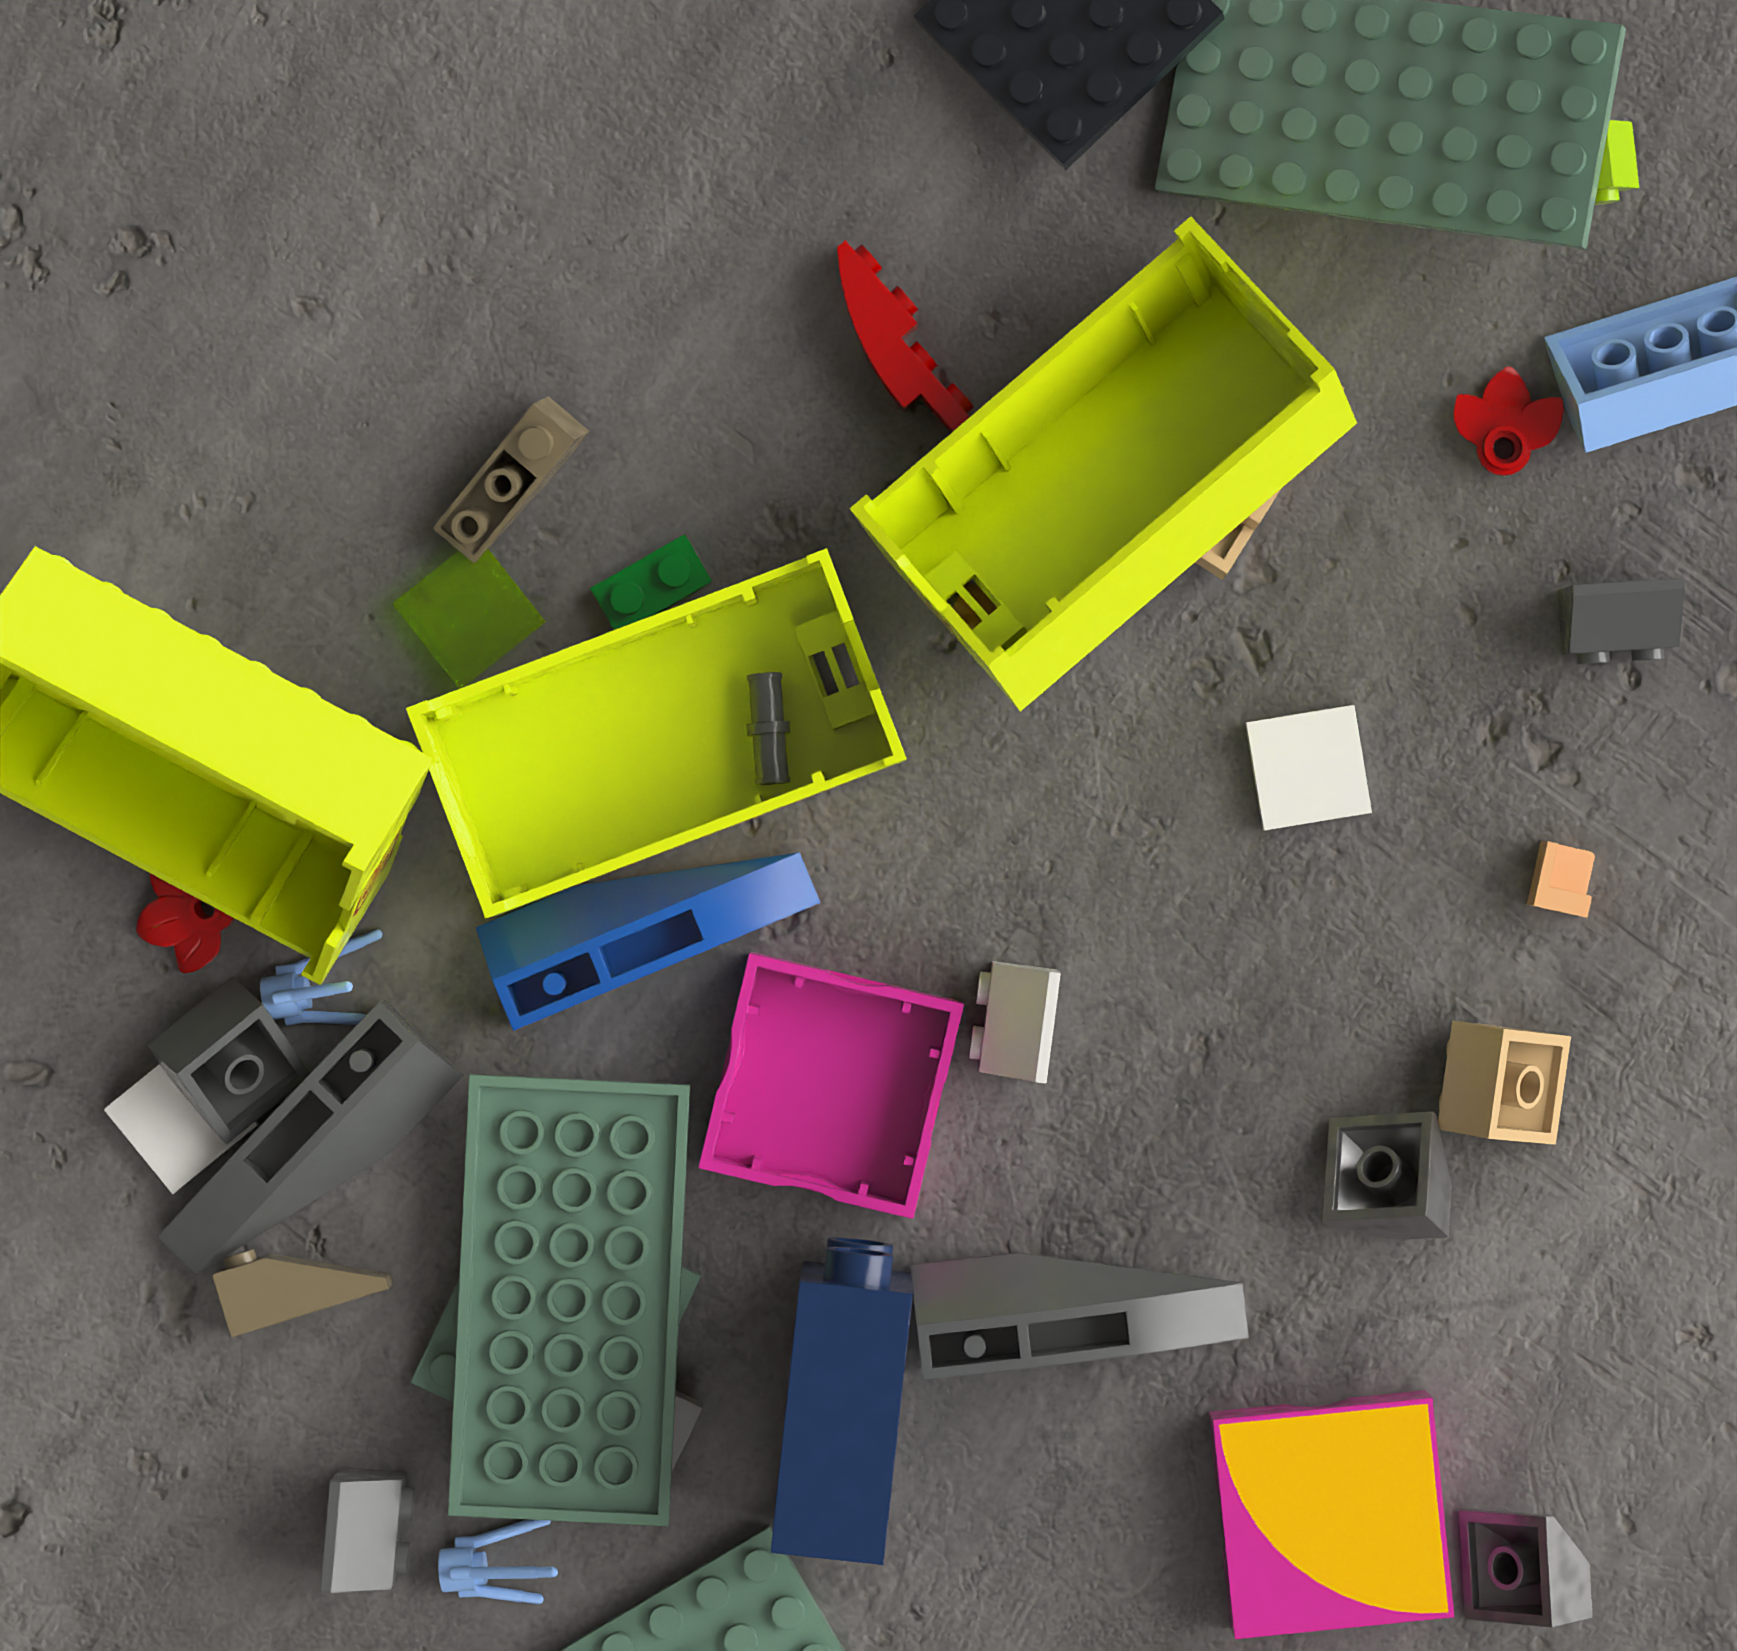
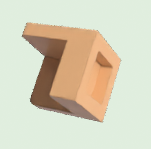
M1541 841L1527 905L1587 918L1592 896L1586 895L1595 858L1594 854L1590 851L1563 846L1554 842Z

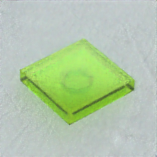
M490 549L475 564L458 551L392 603L459 689L466 687L547 623Z

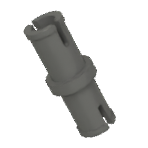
M781 672L747 675L752 723L747 724L746 727L747 736H753L755 785H773L790 782L785 734L791 733L790 722L784 721Z

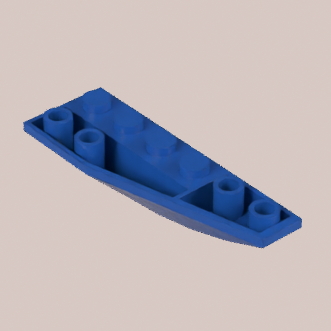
M797 852L577 885L475 928L492 981L514 1031L821 902L801 854Z

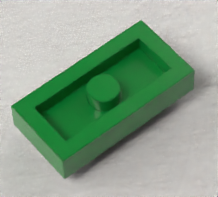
M686 534L590 589L611 626L616 630L656 615L713 582Z

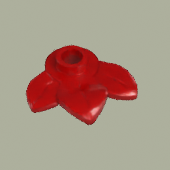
M1508 366L1489 381L1483 392L1482 399L1468 394L1457 395L1453 417L1459 434L1476 446V455L1482 467L1494 475L1509 476L1517 473L1527 464L1531 451L1542 448L1554 440L1562 423L1564 409L1563 401L1558 397H1548L1531 402V397L1524 381L1513 367ZM1506 439L1511 443L1513 452L1508 459H1501L1495 455L1493 446L1496 440Z
M150 873L151 885L159 898L149 903L140 913L136 925L137 935L152 945L161 947L174 945L176 961L182 973H192L205 967L219 954L221 949V931L229 927L235 918L216 908L212 916L206 915L202 909L201 900Z

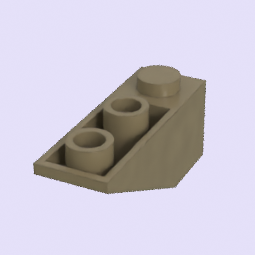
M549 396L532 404L433 529L475 564L557 473L590 431Z

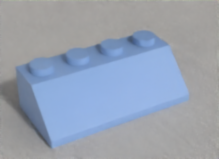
M1737 277L1544 337L1569 421L1585 453L1737 405Z

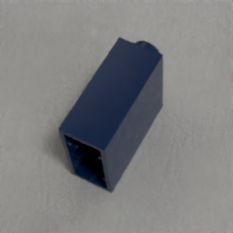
M829 1237L827 1240L825 1263L803 1261L799 1283L770 1553L884 1565L913 1297L911 1272L892 1271L893 1244L857 1238Z

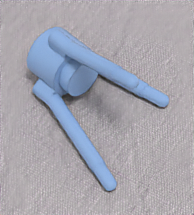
M375 929L348 940L338 957L381 939L383 936L382 931ZM308 957L295 963L276 966L275 976L261 978L260 992L262 1004L273 1020L284 1018L287 1026L299 1023L357 1025L367 1015L363 1013L305 1011L304 1009L312 1008L313 998L350 992L353 988L352 983L349 981L310 986L309 980L306 977H298V974L302 973L310 960Z
M526 1519L475 1536L455 1537V1548H444L439 1551L438 1569L442 1592L458 1591L460 1598L485 1597L519 1603L541 1604L544 1598L539 1593L485 1584H487L488 1579L553 1578L558 1574V1570L555 1567H488L486 1552H476V1548L546 1526L551 1521Z

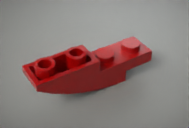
M845 240L837 247L841 286L856 337L871 367L903 412L921 398L948 431L952 433L970 417L967 413L974 406L953 382L945 389L931 373L938 366L937 363L917 341L910 347L904 342L918 326V323L912 317L918 311L916 305L899 286H896L891 291L888 290L876 276L882 270L881 265L862 244L854 250Z

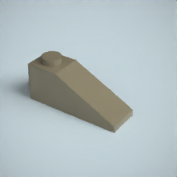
M254 1249L222 1258L225 1268L219 1269L212 1274L231 1338L387 1290L394 1284L391 1273L277 1254H268L257 1258Z

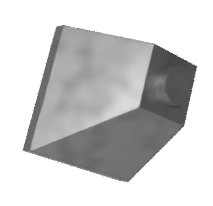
M1433 1111L1329 1118L1323 1223L1328 1226L1394 1240L1449 1237L1452 1184L1437 1116Z
M1474 1509L1459 1510L1465 1619L1552 1628L1592 1618L1589 1561L1553 1515Z

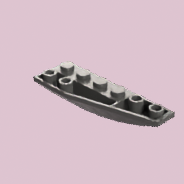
M386 1000L379 1002L267 1118L157 1237L197 1275L388 1155L464 1075Z
M1020 1252L910 1264L923 1380L1094 1361L1249 1338L1242 1282Z

